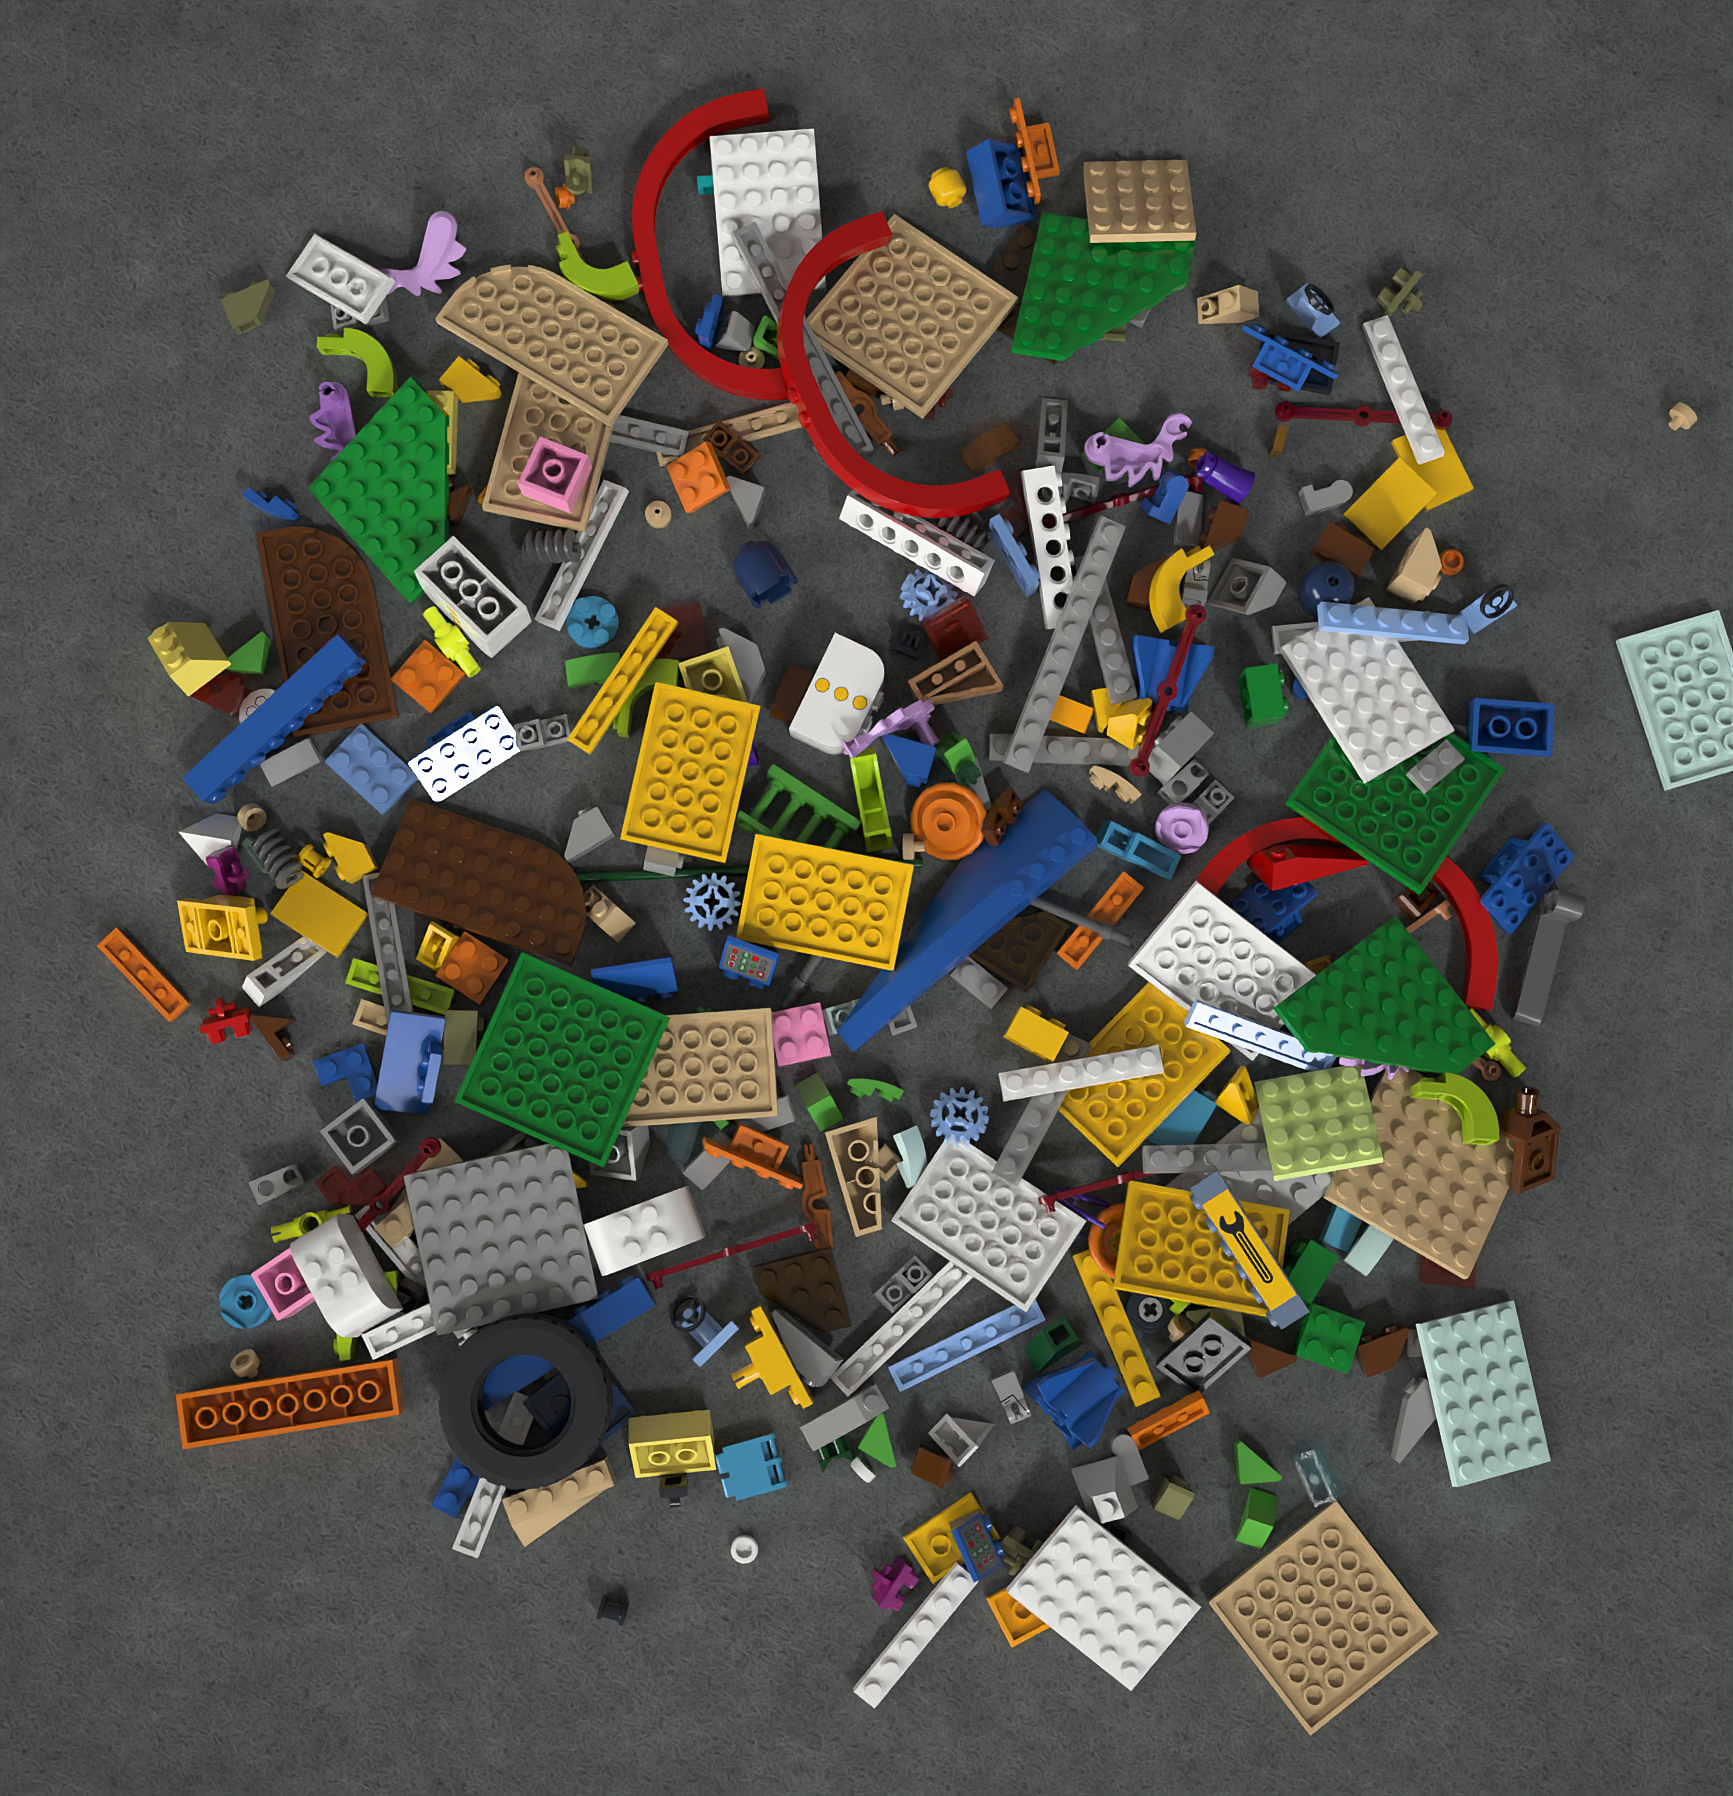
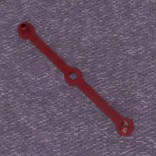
M1281 402L1275 408V417L1280 422H1288L1292 418L1354 421L1355 424L1361 427L1367 426L1371 422L1401 424L1396 411H1375L1365 405L1359 406L1355 410L1295 407L1289 402ZM1441 409L1435 413H1429L1435 428L1446 430L1450 427L1453 417L1449 411ZM1366 413L1367 418L1362 419L1359 414Z
M1194 472L1184 476L1188 484L1192 485L1193 492H1198V489L1199 491L1202 490L1201 477L1195 475ZM1160 484L1131 493H1119L1111 496L1108 500L1068 511L1062 514L1063 522L1112 507L1124 506L1132 501L1152 496ZM1053 516L1042 518V525L1047 529H1051L1055 525V518Z
M1190 605L1185 611L1187 622L1166 679L1157 686L1156 692L1159 698L1138 755L1129 763V771L1134 776L1142 777L1149 772L1150 764L1148 759L1170 700L1176 698L1178 694L1176 683L1197 626L1206 618V610L1201 605ZM1167 686L1171 688L1169 695L1164 693V689Z
M427 1137L420 1144V1152L383 1194H377L370 1200V1209L357 1222L362 1232L378 1215H384L389 1211L391 1200L405 1185L404 1174L416 1172L428 1158H433L440 1153L442 1146L437 1138ZM377 1201H381L383 1203V1208L377 1207Z
M1143 1169L1135 1172H1124L1109 1179L1038 1197L1039 1205L1046 1207V1213H1052V1211H1056L1054 1203L1057 1200L1130 1182L1154 1174H1143Z
M816 1221L743 1245L738 1244L728 1247L720 1252L645 1276L647 1281L651 1280L654 1283L656 1290L664 1287L662 1279L666 1275L804 1232L808 1236V1241L818 1239L816 1231L817 1228H820V1225Z

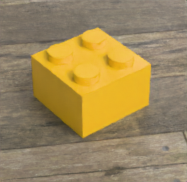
M1032 1006L1020 1007L1003 1037L1049 1063L1053 1062L1069 1033L1064 1030L1066 1025L1053 1018L1049 1019V1021L1040 1017L1042 1012Z

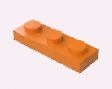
M1198 1390L1186 1395L1174 1404L1160 1409L1157 1413L1137 1421L1127 1429L1139 1451L1210 1412L1203 1396Z

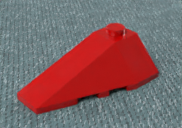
M1286 844L1276 845L1259 851L1247 860V866L1272 891L1367 865V860L1349 847Z

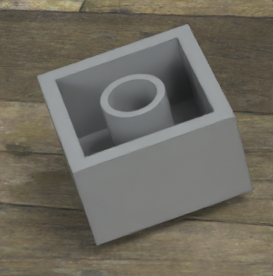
M1192 712L1185 718L1179 715L1169 728L1154 741L1148 759L1150 764L1149 772L1165 785L1209 740L1214 732Z
M370 1098L361 1099L320 1131L351 1174H359L401 1142L379 1110L374 1108Z

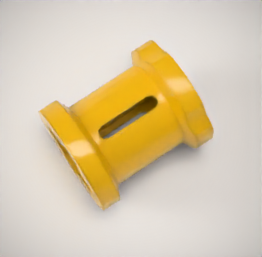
M311 844L306 845L295 861L302 862L306 868L313 872L315 878L321 877L331 864V859L329 857L324 858L314 850V846Z

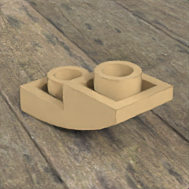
M1095 765L1089 771L1091 775L1089 780L1098 790L1103 788L1107 792L1114 785L1117 788L1115 790L1116 795L1124 803L1129 801L1133 804L1142 795L1132 784L1112 771Z

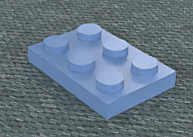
M1000 514L992 517L989 522L988 533L991 537H994V543L1025 596L1028 598L1036 593L1040 574L1034 564L1029 565L1025 558L1027 552L1020 541L1016 543L1012 536L1014 531L1010 522L1007 519L1003 520Z
M362 724L358 725L325 761L327 765L383 816L419 779L412 769Z

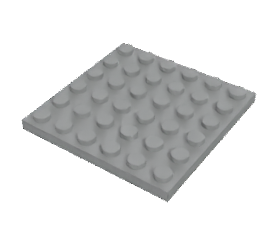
M549 1143L404 1174L437 1336L489 1324L498 1319L516 1314L537 1313L598 1298L569 1153Z

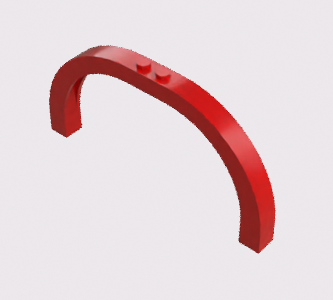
M764 88L724 96L700 106L675 123L655 145L644 164L635 190L632 226L636 250H632L631 253L634 266H639L641 275H636L639 291L644 290L649 312L656 330L660 336L668 340L669 345L667 348L687 370L711 386L733 395L757 400H789L788 386L781 368L757 369L732 364L711 354L687 334L674 315L666 295L655 234V218L661 192L672 171L691 150L709 139L710 136L737 128L769 123V113Z
M882 211L844 224L825 236L806 254L788 285L780 308L777 327L778 356L782 373L788 386V397L792 404H796L801 426L807 429L819 454L843 482L866 499L892 511L915 517L950 518L974 513L1004 502L1010 491L1000 469L957 484L938 486L915 484L892 477L868 463L850 446L839 431L807 360L803 340L805 307L810 294L826 274L848 259L887 246L892 236Z
M1305 817L1282 819L1264 824L1233 840L1205 865L1194 882H1199L1217 896L1220 888L1232 872L1259 851L1279 844L1296 841H1316L1341 846L1346 845ZM1446 856L1431 879L1440 887L1454 907L1464 934L1466 969L1461 1000L1467 1008L1472 1007L1473 1009L1489 1011L1493 1008L1498 972V951L1495 931L1488 911L1479 902L1481 896L1464 872Z

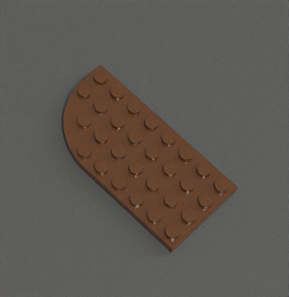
M285 527L256 533L283 682L285 683L337 634L345 637L366 660L362 665V670L356 676L349 677L342 684L343 687L338 693L326 698L323 701V706L317 712L310 713L303 720V725L296 731H293V737L300 738L355 727L360 724L365 725L399 718L376 590L370 572L359 555L338 537L315 528Z
M412 798L408 803L371 892V896L569 966L573 965L585 933L587 910L583 889L573 869L558 853L534 840Z

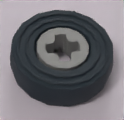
M1132 1292L1126 1301L1125 1311L1127 1318L1132 1326L1142 1333L1154 1334L1161 1332L1169 1325L1174 1316V1313L1169 1310L1173 1302L1167 1298ZM1154 1302L1156 1304L1154 1308L1157 1311L1154 1316L1152 1314L1145 1316L1146 1309L1143 1307L1144 1304L1151 1305Z

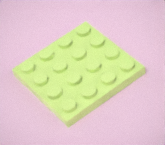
M1361 1064L1254 1082L1274 1181L1383 1162L1365 1078L1360 1075L1362 1070Z

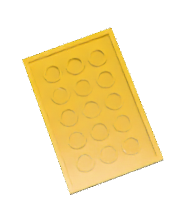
M655 682L620 839L725 863L760 706Z
M755 834L736 938L743 941L894 971L914 864Z
M1150 982L1089 1042L1092 1048L1087 1057L1159 1045L1164 1072L1156 1075L1071 1089L1058 1109L1071 1124L1117 1167L1138 1148L1230 1053V1049L1217 1037L1186 1027L1184 1021L1189 1012Z
M1136 1181L1128 1182L1113 1289L1267 1317L1265 1313L1269 1310L1265 1303L1261 1302L1259 1304L1252 1295L1250 1289L1253 1288V1285L1248 1278L1243 1280L1235 1268L1238 1264L1233 1254L1228 1257L1220 1245V1242L1223 1241L1218 1231L1212 1233L1204 1220L1208 1217L1203 1208L1197 1210L1189 1197L1193 1194L1191 1191ZM1238 1200L1283 1268L1290 1210Z

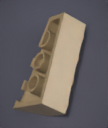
M877 1117L825 1132L856 1237L882 1229Z
M439 1138L442 1146L440 1153L433 1158H428L417 1171L463 1162V1160ZM406 1187L384 1219L374 1227L377 1233L393 1250L415 1232Z
M606 1456L581 1466L564 1480L562 1479L557 1483L537 1489L525 1490L524 1488L506 1495L502 1501L512 1528L524 1547H526L607 1488L614 1486L617 1480L609 1458Z

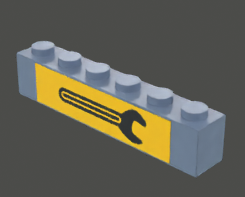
M1214 1172L1191 1187L1190 1190L1193 1193L1189 1196L1197 1210L1203 1208L1208 1217L1204 1220L1212 1233L1218 1231L1223 1241L1220 1242V1245L1229 1257L1233 1254L1238 1264L1235 1268L1243 1280L1246 1278L1250 1280L1253 1285L1250 1291L1259 1304L1261 1302L1265 1303L1269 1310L1265 1314L1274 1327L1279 1325L1282 1330L1309 1313L1310 1309L1220 1172Z

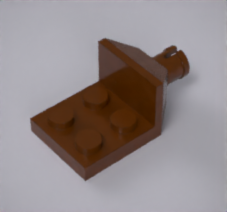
M1528 1086L1518 1088L1517 1105L1507 1109L1497 1118L1499 1134L1515 1141L1511 1190L1518 1194L1554 1180L1560 1125L1547 1112L1538 1108L1540 1091Z

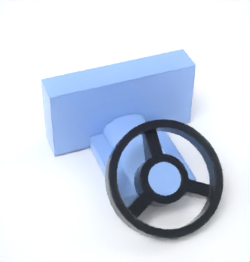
M1306 283L1286 300L1287 304L1316 338L1322 339L1340 323L1332 313L1334 312V306L1331 300L1314 284Z
M1506 584L1496 585L1475 600L1470 606L1460 611L1458 615L1467 616L1468 630L1471 635H1474L1517 606L1513 600L1514 592Z
M685 1295L678 1299L670 1312L672 1325L681 1332H689L703 1347L692 1359L699 1367L740 1328L733 1319L722 1328L708 1314L704 1302L695 1295ZM692 1299L690 1305L686 1306L681 1314L675 1316L679 1305ZM697 1300H698L699 1303H700V1306L696 1309ZM675 1321H684L681 1324L684 1328L678 1327Z

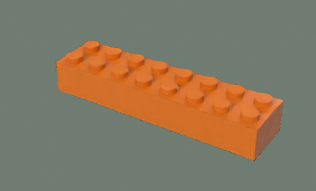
M398 1357L189 1390L176 1394L182 1449L389 1417L405 1412Z

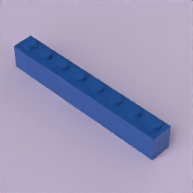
M337 634L183 777L184 781L201 801L210 804L221 801L226 796V791L232 785H237L245 779L246 772L252 767L260 765L265 760V755L271 749H276L283 744L286 735L291 731L299 729L304 723L303 720L310 713L317 712L323 706V701L326 698L338 693L343 687L342 684L349 677L356 676L362 670V665L366 660L345 637Z
M631 1275L618 1283L621 1288L616 1292L611 1293L610 1290H607L600 1294L596 1299L598 1303L588 1308L587 1304H584L572 1312L575 1317L567 1322L574 1325L576 1329H580L589 1337L592 1343L612 1333L657 1304L641 1276L634 1279ZM518 1355L505 1359L492 1369L486 1379L482 1397L484 1411L554 1369L555 1366L547 1360L531 1355Z

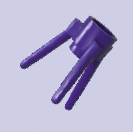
M1058 1186L1054 1193L1068 1190L1070 1188L1065 1186V1188L1062 1189ZM1085 1194L1072 1196L1096 1205L1109 1207L1108 1202ZM1072 1197L1057 1200L1066 1208L1102 1229L1106 1227L1103 1222L1073 1204L1075 1199ZM1080 1230L1078 1236L1083 1237L1084 1233Z

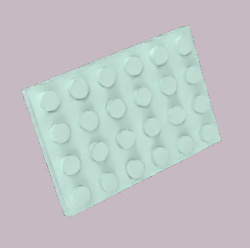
M1719 610L1618 639L1616 644L1664 791L1733 771V651Z
M1514 1300L1417 1323V1333L1452 1486L1460 1487L1550 1462V1455Z

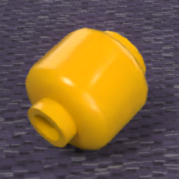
M949 167L936 170L931 175V180L928 184L937 205L942 207L954 208L962 203V197L967 191L959 172Z

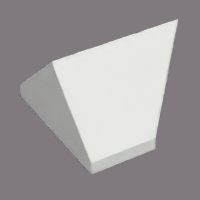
M216 813L179 831V833L207 865L206 857L214 851H221L228 845L235 846L237 852L242 826L236 816Z
M946 1414L928 1434L960 1467L980 1446L994 1424L952 1418Z

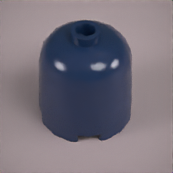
M748 541L740 547L741 551L734 559L733 569L752 606L755 608H760L761 603L767 600L770 604H773L792 591L789 586L792 583H798L796 575L781 552L771 542Z
M1335 561L1321 562L1314 566L1302 578L1298 588V601L1303 610L1313 617H1318L1317 606L1321 602L1348 604L1355 591V581L1350 569L1342 563Z

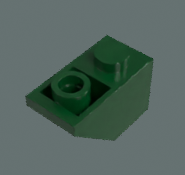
M1063 1315L1042 1329L1024 1351L1037 1372L1040 1373L1084 1343L1071 1322Z

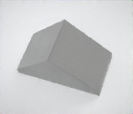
M732 311L720 322L714 347L749 352L756 327L741 314Z
M727 476L726 478L731 488L729 492L750 530L754 528L765 496V488L732 476Z

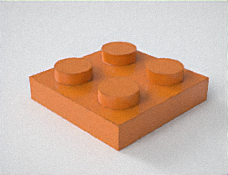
M711 442L702 443L666 466L686 513L695 512L731 490Z
M424 640L391 679L432 714L466 674Z
M464 931L435 976L481 1005L510 960Z

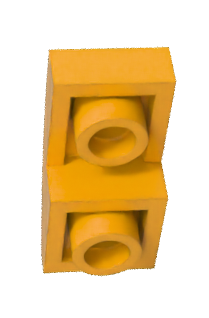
M1059 695L1050 720L1085 734L1094 709Z

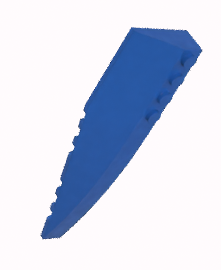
M1043 789L1022 807L1021 812L1017 815L1015 824H1006V831L1001 837L999 846H989L986 839H984L972 854L963 857L899 945L894 971L882 969L836 1031L853 1052L858 1050L1097 848V838L1078 817L1046 789Z

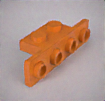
M1020 97L1014 98L1013 107L1009 109L1012 124L1016 123L1018 132H1015V141L1017 148H1022L1023 157H1020L1022 172H1027L1029 181H1026L1027 195L1033 198V203L1036 205L1040 203L1041 198L1038 179L1057 176L1060 170L1049 122L1026 127Z
M739 1123L729 1146L705 1136L702 1140L703 1147L706 1149L705 1152L713 1157L720 1158L724 1156L731 1159V1164L742 1169L745 1166L752 1168L755 1174L765 1179L773 1177L779 1180L778 1183L788 1189H793V1187L801 1189L803 1186L800 1177L779 1168L789 1148L788 1143L742 1123Z

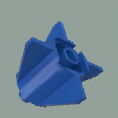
M1132 635L1131 652L1138 682L1137 700L1150 698L1153 700V708L1155 709L1159 698L1156 692L1157 686L1160 682L1165 681L1179 642ZM1198 644L1190 645L1176 683L1178 694L1176 698L1170 700L1166 711H1170L1171 706H1173L1172 711L1188 714L1190 696L1211 662L1215 647ZM1169 686L1165 687L1164 689L1165 695H1169L1171 693V688Z
M1091 1350L1073 1365L1035 1378L1022 1387L1024 1392L1041 1406L1046 1415L1048 1413L1054 1419L1053 1423L1063 1433L1072 1450L1076 1449L1082 1442L1090 1448L1098 1441L1115 1401L1125 1393L1123 1387L1114 1380L1117 1377L1115 1371L1108 1364L1102 1366L1098 1357Z

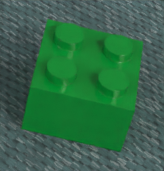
M1277 663L1245 668L1238 676L1246 729L1278 724L1286 716L1285 712H1288L1287 697H1282L1281 686H1284L1282 670H1278Z
M1302 1237L1300 1241L1295 1240L1288 1251V1254L1291 1256L1286 1264L1283 1263V1270L1304 1302L1311 1304L1339 1257L1313 1240Z
M1308 1303L1307 1306L1310 1312L1303 1316L1291 1353L1348 1374L1365 1322L1322 1306Z

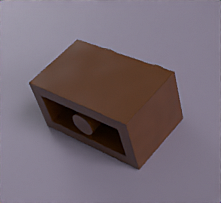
M1329 522L1310 554L1323 562L1335 561L1342 563L1350 569L1355 580L1375 549L1371 547V543L1365 538L1359 536L1356 538L1348 533L1349 530L1344 525Z

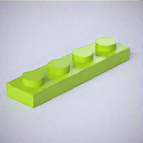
M353 958L345 984L382 995L377 965ZM407 975L412 1005L444 1015L445 1010H450L456 990Z

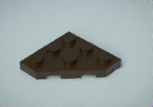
M1048 911L1013 918L972 952L969 957L1027 993L1069 925Z
M831 1247L757 1264L752 1267L759 1294L824 1333L851 1327L852 1323Z

